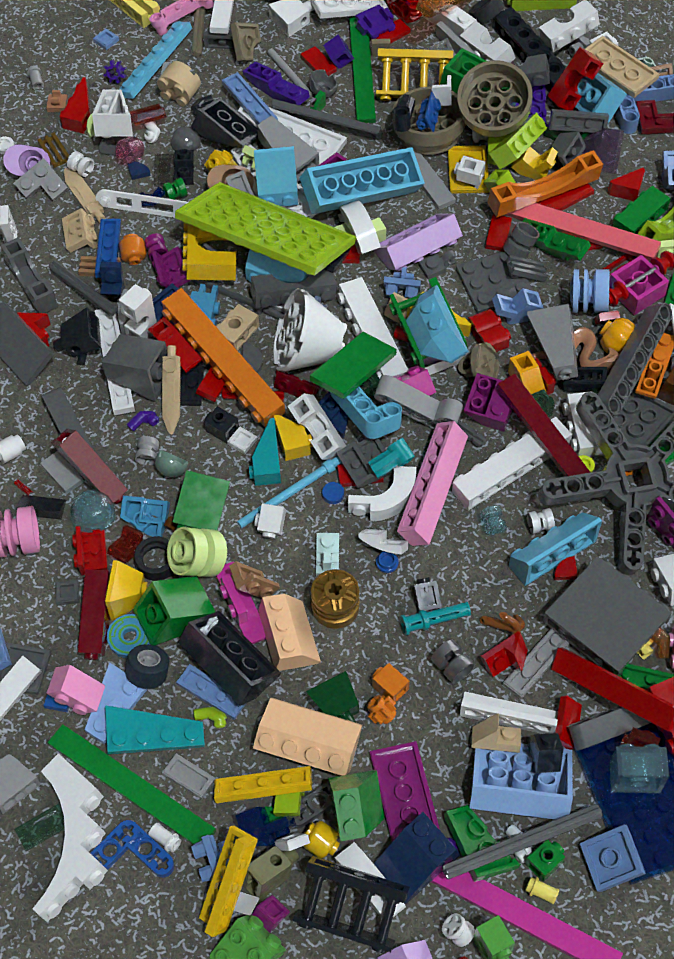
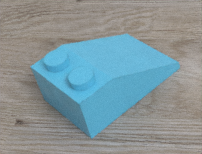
M597 73L593 80L584 77L579 82L578 93L582 97L575 107L583 112L608 113L609 123L627 93Z
M294 146L254 150L258 197L279 206L298 205Z

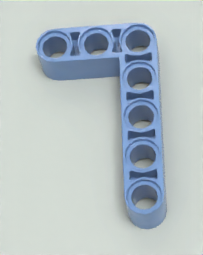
M674 74L659 76L658 80L635 98L626 94L615 112L622 132L632 134L637 130L640 115L636 101L674 99Z

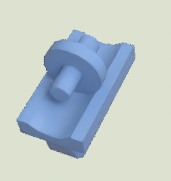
M402 267V272H394L393 277L384 276L386 298H390V295L394 292L398 293V290H406L405 298L407 299L414 297L421 291V281L414 280V274L407 273V267Z
M206 835L201 837L202 841L191 846L195 859L207 856L210 865L199 869L202 882L212 881L225 842L218 843L219 853L214 835Z

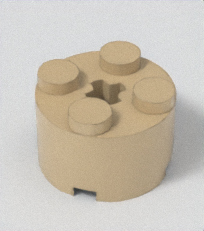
M173 61L172 64L169 63L157 80L161 97L166 100L174 99L178 105L185 107L201 85L199 76L197 74L193 75L190 72L191 68L180 61Z

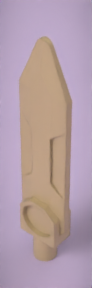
M65 168V183L86 213L96 217L98 222H101V219H106L102 214L104 213L103 206L99 201H96V196L81 175L69 168Z
M172 345L167 346V356L163 357L162 418L170 434L174 433L180 418V357L176 355V346Z

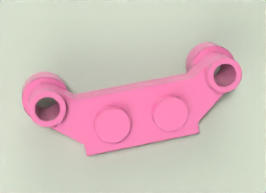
M178 0L160 10V12L151 15L149 20L157 33L164 35L168 31L167 27L169 24L177 22L187 14L193 13L199 7L204 6L205 9H210L214 6L213 0Z

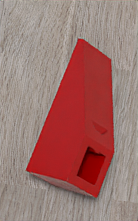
M83 77L81 82L76 85L72 97H69L67 106L60 113L63 129L82 134L87 129V120L91 115L86 77Z
M165 317L148 329L153 338L164 341L166 347L170 345L176 346V355L180 357V367L185 372H188L203 360Z

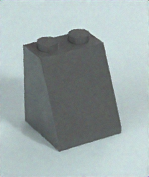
M120 334L102 359V367L106 377L150 400L156 401L162 392L163 357L167 356L166 343L159 340Z

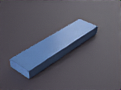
M238 72L222 80V85L257 125L271 115L278 120L277 116Z

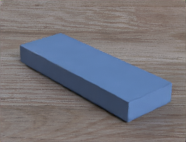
M191 664L188 665L176 682L178 686L212 707L223 711L233 720L236 719L246 705L239 706L212 677Z

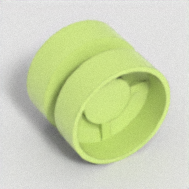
M189 527L176 529L171 535L167 547L169 566L177 575L217 576L224 568L227 559V544L224 536L219 531Z

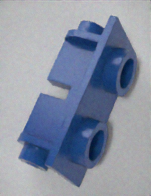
M433 92L430 93L429 98H426L421 103L420 115L416 122L420 130L430 127L431 131L434 132L438 122L441 103L439 99H436Z

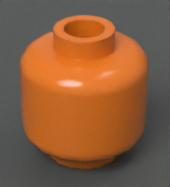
M137 234L125 235L119 242L120 256L124 262L130 265H137L141 263V260L145 259L147 255L145 241Z

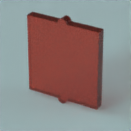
M160 104L129 112L131 122L135 126L167 117L165 109Z

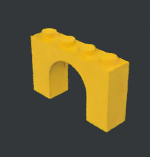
M184 223L183 258L187 259H183V271H187V280L236 281V252L210 251L199 246L207 241L229 240L219 238L215 234L202 231L198 227Z

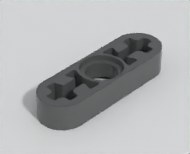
M329 781L301 799L300 813L306 810L304 804L307 803L308 809L313 814L309 815V812L306 811L302 814L303 820L301 821L298 819L293 820L294 816H287L288 822L292 827L302 828L333 808L332 801L329 800L328 795L324 792L327 790L328 794H330ZM321 797L326 803L324 807L317 809L312 806L311 802L314 798Z

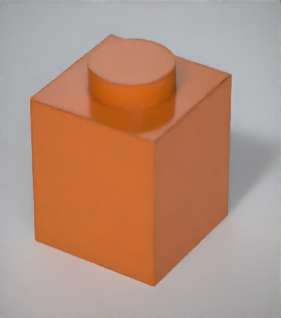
M390 663L384 668L379 667L372 676V687L385 697L389 695L395 702L409 690L410 681Z

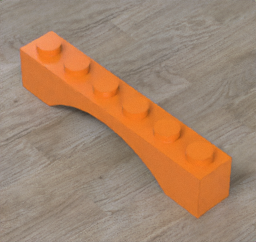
M594 150L577 156L559 170L543 178L525 183L506 182L491 188L487 203L496 217L505 215L598 180L603 163Z

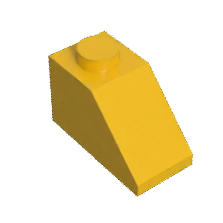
M274 415L275 428L285 461L311 455L310 447H313L310 441H312L311 434L307 435L305 427L280 415Z

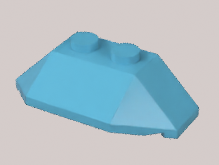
M435 285L419 296L406 322L421 355L453 363L469 351L439 287Z

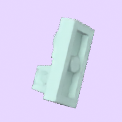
M317 533L316 576L327 570H339V533Z

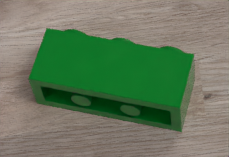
M651 186L646 191L643 190L634 202L631 201L623 212L615 215L613 227L638 234L647 220L656 221L668 210L671 198L654 186Z

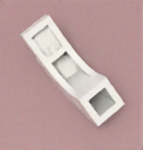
M357 200L339 207L341 214H338L340 222H345L351 234L356 236L355 245L358 253L363 254L381 247L369 214L360 201Z
M397 466L394 468V480L391 487L380 495H349L348 513H353L357 516L370 513V521L385 520L400 513L406 508L414 487L416 467Z

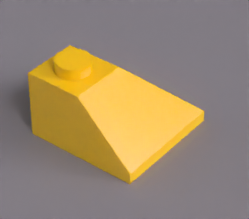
M113 560L105 600L111 621L130 612L149 586L148 582H145L142 572L117 560Z

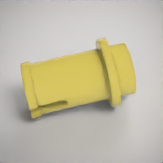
M531 877L525 890L529 893V896L535 895L551 904L555 903L559 893V889L539 881L538 877L536 879Z

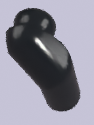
M211 95L199 98L192 104L191 111H193L194 116L197 115L201 108L213 102Z

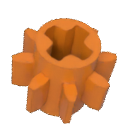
M384 695L373 697L367 706L370 712L368 717L375 724L377 722L388 724L396 716L397 712L394 707L396 702L389 695L387 697Z

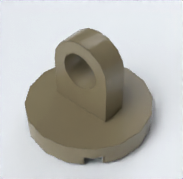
M487 342L476 344L472 349V353L464 356L459 361L458 370L466 377H476V374L479 373L497 379L499 361L495 359V349ZM471 363V367L466 370L467 365Z

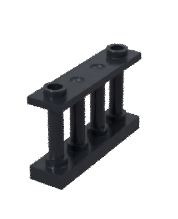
M312 856L306 868V872L312 874L313 881L305 911L298 909L292 921L297 922L300 927L305 929L316 928L371 946L372 950L379 953H386V951L391 953L395 940L388 938L396 904L405 902L410 886ZM326 879L335 881L336 885H338L329 919L314 914L323 880ZM350 887L360 889L362 893L353 926L339 922L347 888ZM375 894L385 897L387 901L378 934L363 930L371 898Z

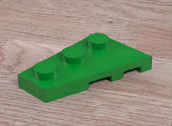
M468 805L445 812L444 818L463 857L500 842L490 835L487 831L488 827ZM506 856L474 869L470 873L474 882L515 870L521 864L515 858L512 859L510 856Z

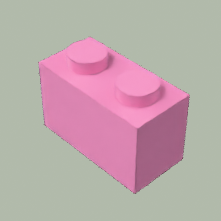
M66 665L55 668L47 694L54 697L57 703L73 708V712L86 715V713L97 712L105 685L75 667Z

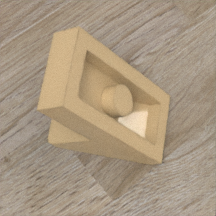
M499 713L472 727L471 748L520 753L521 728L499 726Z

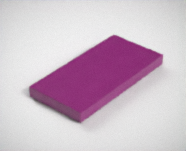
M417 741L370 751L373 769L377 770L381 800L391 842L422 812L440 830Z

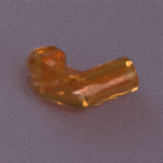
M660 627L650 639L658 645L657 657L669 658L670 636Z

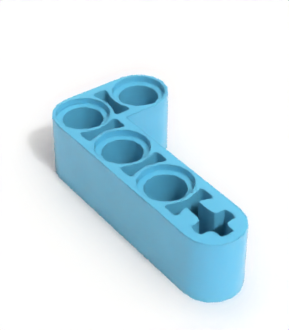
M360 387L356 388L345 399L330 392L333 399L367 438L376 439L400 429L402 407L398 403L389 402L376 407Z

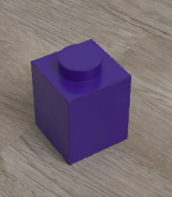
M339 34L323 45L330 59L338 68H342L354 60L347 44Z

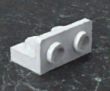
M8 205L0 206V234H2L4 243L17 238V228Z

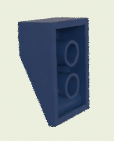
M422 812L402 830L374 865L385 879L410 886L408 896L404 902L406 905L442 872L444 864L454 861L460 854L429 817Z

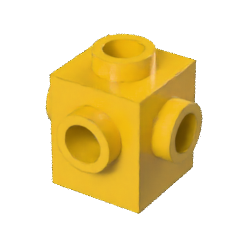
M215 149L204 164L209 172L218 165L238 166L232 159V154L228 151L223 150L222 152Z

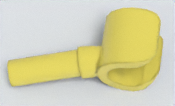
M658 631L638 652L643 660L653 653L654 650L650 645L658 637Z

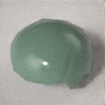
M160 450L155 458V466L162 475L176 478L185 473L188 461Z

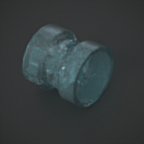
M489 506L480 512V518L485 523L484 530L488 536L501 534L507 529L506 522L502 519L503 513L500 506Z

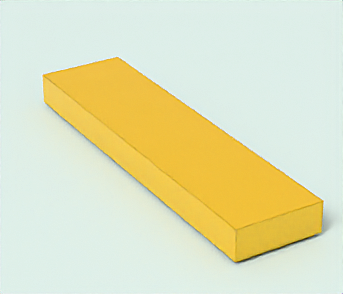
M311 766L215 779L214 799L216 803L311 791L312 769Z

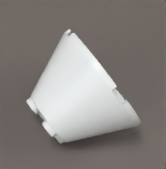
M300 288L295 289L284 304L283 308L287 310L284 318H279L274 337L273 361L274 364H278L276 369L282 372L324 364L345 347V343L342 341L347 329L346 323H342L307 291Z

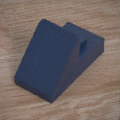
M101 262L102 286L100 294L121 296L125 289L122 263Z

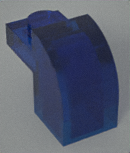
M260 806L235 815L239 829L258 839L256 846H275V835L277 838L286 836L291 833L290 829L297 827L294 817L290 816L270 823L266 808Z

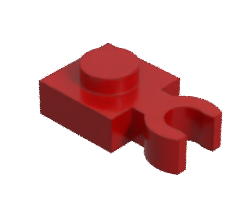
M535 358L534 360L539 366L547 395L552 394L556 379L552 373L548 372L545 366L542 367L540 360Z

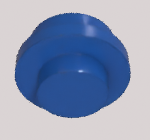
M384 551L376 559L377 568L384 573L395 571L399 564L398 557L390 552Z

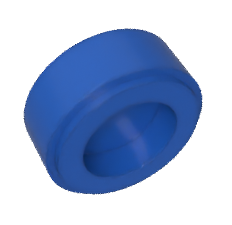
M337 482L327 483L322 489L324 501L329 504L340 503L344 498L343 486Z

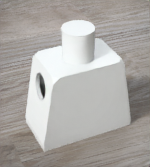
M280 0L269 4V17L290 37L310 23V12L314 10V7L310 0L304 3L300 0Z

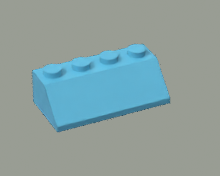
M583 512L577 516H570L561 526L552 527L543 537L534 538L527 547L515 550L510 556V569L524 586L528 585L558 566L565 558L574 556L595 543L602 520L599 517Z

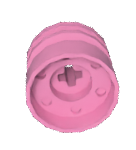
M33 506L17 508L16 518L14 519L9 509H5L4 518L0 511L1 558L7 557V547L10 555L16 556L17 545H20L23 554L38 553L40 551L39 528Z

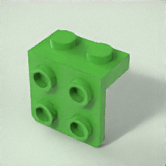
M246 915L234 922L211 952L210 959H278L284 954L286 949L281 945V941L276 935L269 933L263 927V922L258 917Z

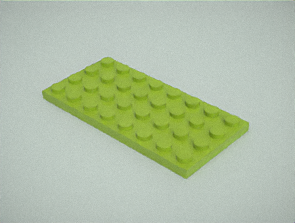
M221 182L175 211V218L183 221L185 224L198 227L202 231L215 234L219 238L227 239L236 245L244 246L253 252L261 253L272 260H278L289 267H295L306 274L314 276L353 246L356 241V236Z

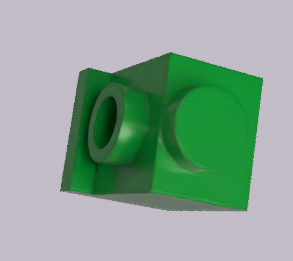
M546 840L527 857L525 865L544 882L564 863L565 856L563 853L565 851L556 841L551 843L549 840ZM548 853L552 859H545L543 854Z

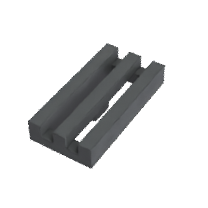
M509 255L506 259L511 275L545 282L548 278V275L544 274L546 269L542 268L544 266L543 262Z

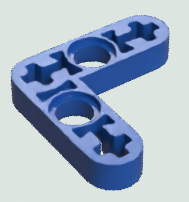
M131 820L121 822L90 853L97 860L96 856L99 854L102 860L107 862L103 865L107 870L128 849L158 877H168L174 870L172 857L141 827ZM124 828H127L128 830L133 828V836H125L122 839V843L124 845L121 847L119 842L114 838L117 836L120 840L124 836ZM143 843L152 845V851L148 855H142L138 851ZM108 845H115L117 847V852L112 857H107L103 853ZM157 851L160 852L157 854V857L162 862L168 860V868L166 870L163 868L158 870V863L152 859Z

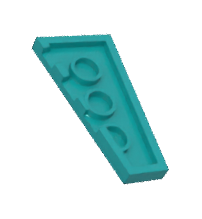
M105 705L108 754L190 749L205 746L202 721Z

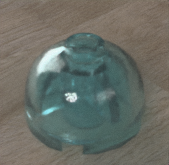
M87 490L80 493L71 504L70 513L75 528L80 526L83 532L90 533L93 532L92 529L100 528V531L112 525L116 518L115 506L107 494L98 490Z

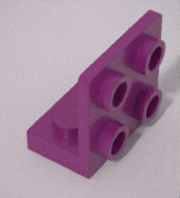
M659 496L654 500L647 515L648 522L652 528L657 529L662 535L665 544L672 546L674 549V512Z

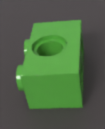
M499 915L476 927L473 941L483 959H509L515 942Z

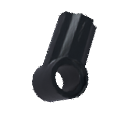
M403 94L398 99L396 107L392 110L394 129L398 132H405L411 128V117L415 107V99L410 94Z

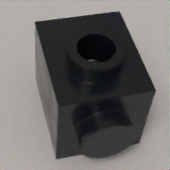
M218 406L205 417L206 432L226 444L239 428L238 418Z

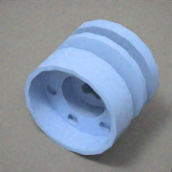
M574 269V274L570 281V301L573 313H578V303H583V313L587 312L589 303H593L595 313L608 312L609 269H596L593 279H589L588 269H584V279H579V269Z

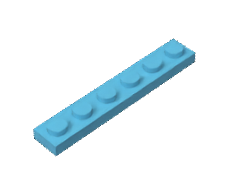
M177 21L172 24L169 31L162 36V39L152 48L148 56L142 60V63L132 72L131 76L123 82L119 90H122L124 98H135L191 31L192 26L190 22Z

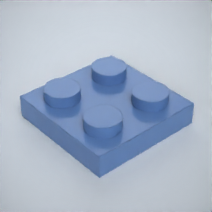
M625 824L580 843L598 892L605 891L646 874L629 828Z

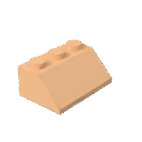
M287 594L262 597L258 611L274 666L279 671L321 663L303 601Z

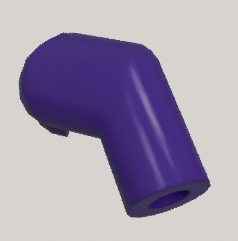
M139 411L126 425L135 431L142 423H149L151 426L157 425L159 417L153 411Z

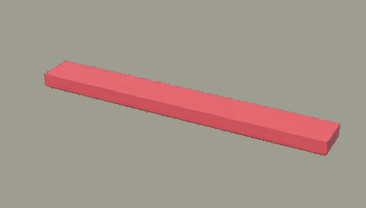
M537 203L505 214L522 221L524 218L548 224L554 226L558 232L582 238L639 257L642 255L649 261L656 257L661 247V241Z

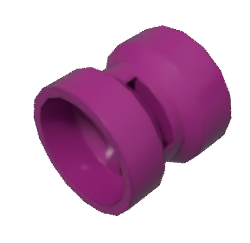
M155 233L146 237L145 246L150 260H154L152 256L154 251L161 256L168 252L164 237L161 234Z

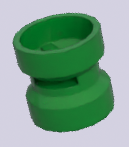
M182 178L175 179L173 183L167 182L162 184L163 192L166 197L169 196V199L175 200L178 197L188 196L187 188Z

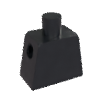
M86 307L61 324V337L53 341L56 351L60 352L65 349L73 357L101 348L99 318Z

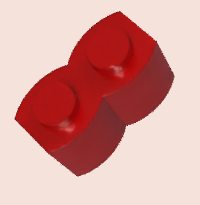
M492 309L468 317V321L471 323L470 331L478 344L487 342L493 346L496 352L509 347V341L511 340L510 332L501 325L500 316L497 313L495 314Z

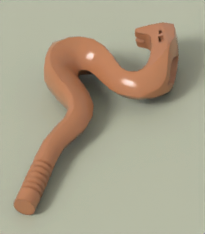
M586 327L574 330L575 349L579 343H584L579 358L581 367H607L608 370L613 368L619 357L617 351L609 348L607 356L598 360H589L597 343L595 334ZM543 351L531 354L534 359H546Z

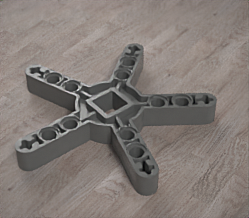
M586 392L578 401L576 411L607 459V462L602 471L547 480L538 492V499L544 505H555L606 496L614 506L621 509L618 569L623 574L633 575L641 568L644 562L646 510L650 509L654 500L660 496L670 509L674 511V498L672 496L674 494V481L670 480L669 469L665 462L674 451V434L672 433L674 431V421L650 447L638 444L630 445L600 397L594 392ZM596 420L601 421L604 426L598 425ZM607 438L612 439L615 444L609 443ZM659 446L664 447L666 452L661 451ZM641 469L645 486L629 488L625 471ZM589 482L594 483L597 489L590 487ZM567 486H573L576 492H571ZM629 517H633L637 524L630 522ZM628 538L633 539L636 545H631L628 542Z

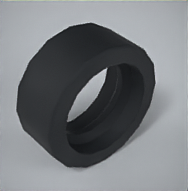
M480 0L469 10L468 14L475 18L478 23L484 24L503 10L504 4L502 0Z
M149 537L143 540L135 550L136 568L144 574V578L147 580H165L174 573L168 562L160 568H149L143 562L144 555L152 549L159 548L167 551L169 540L165 537Z

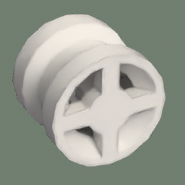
M457 913L447 917L442 926L443 934L448 939H452V942L459 947L469 944L475 934L474 926Z

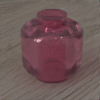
M135 136L126 137L117 142L116 155L123 163L130 164L143 157L144 144Z

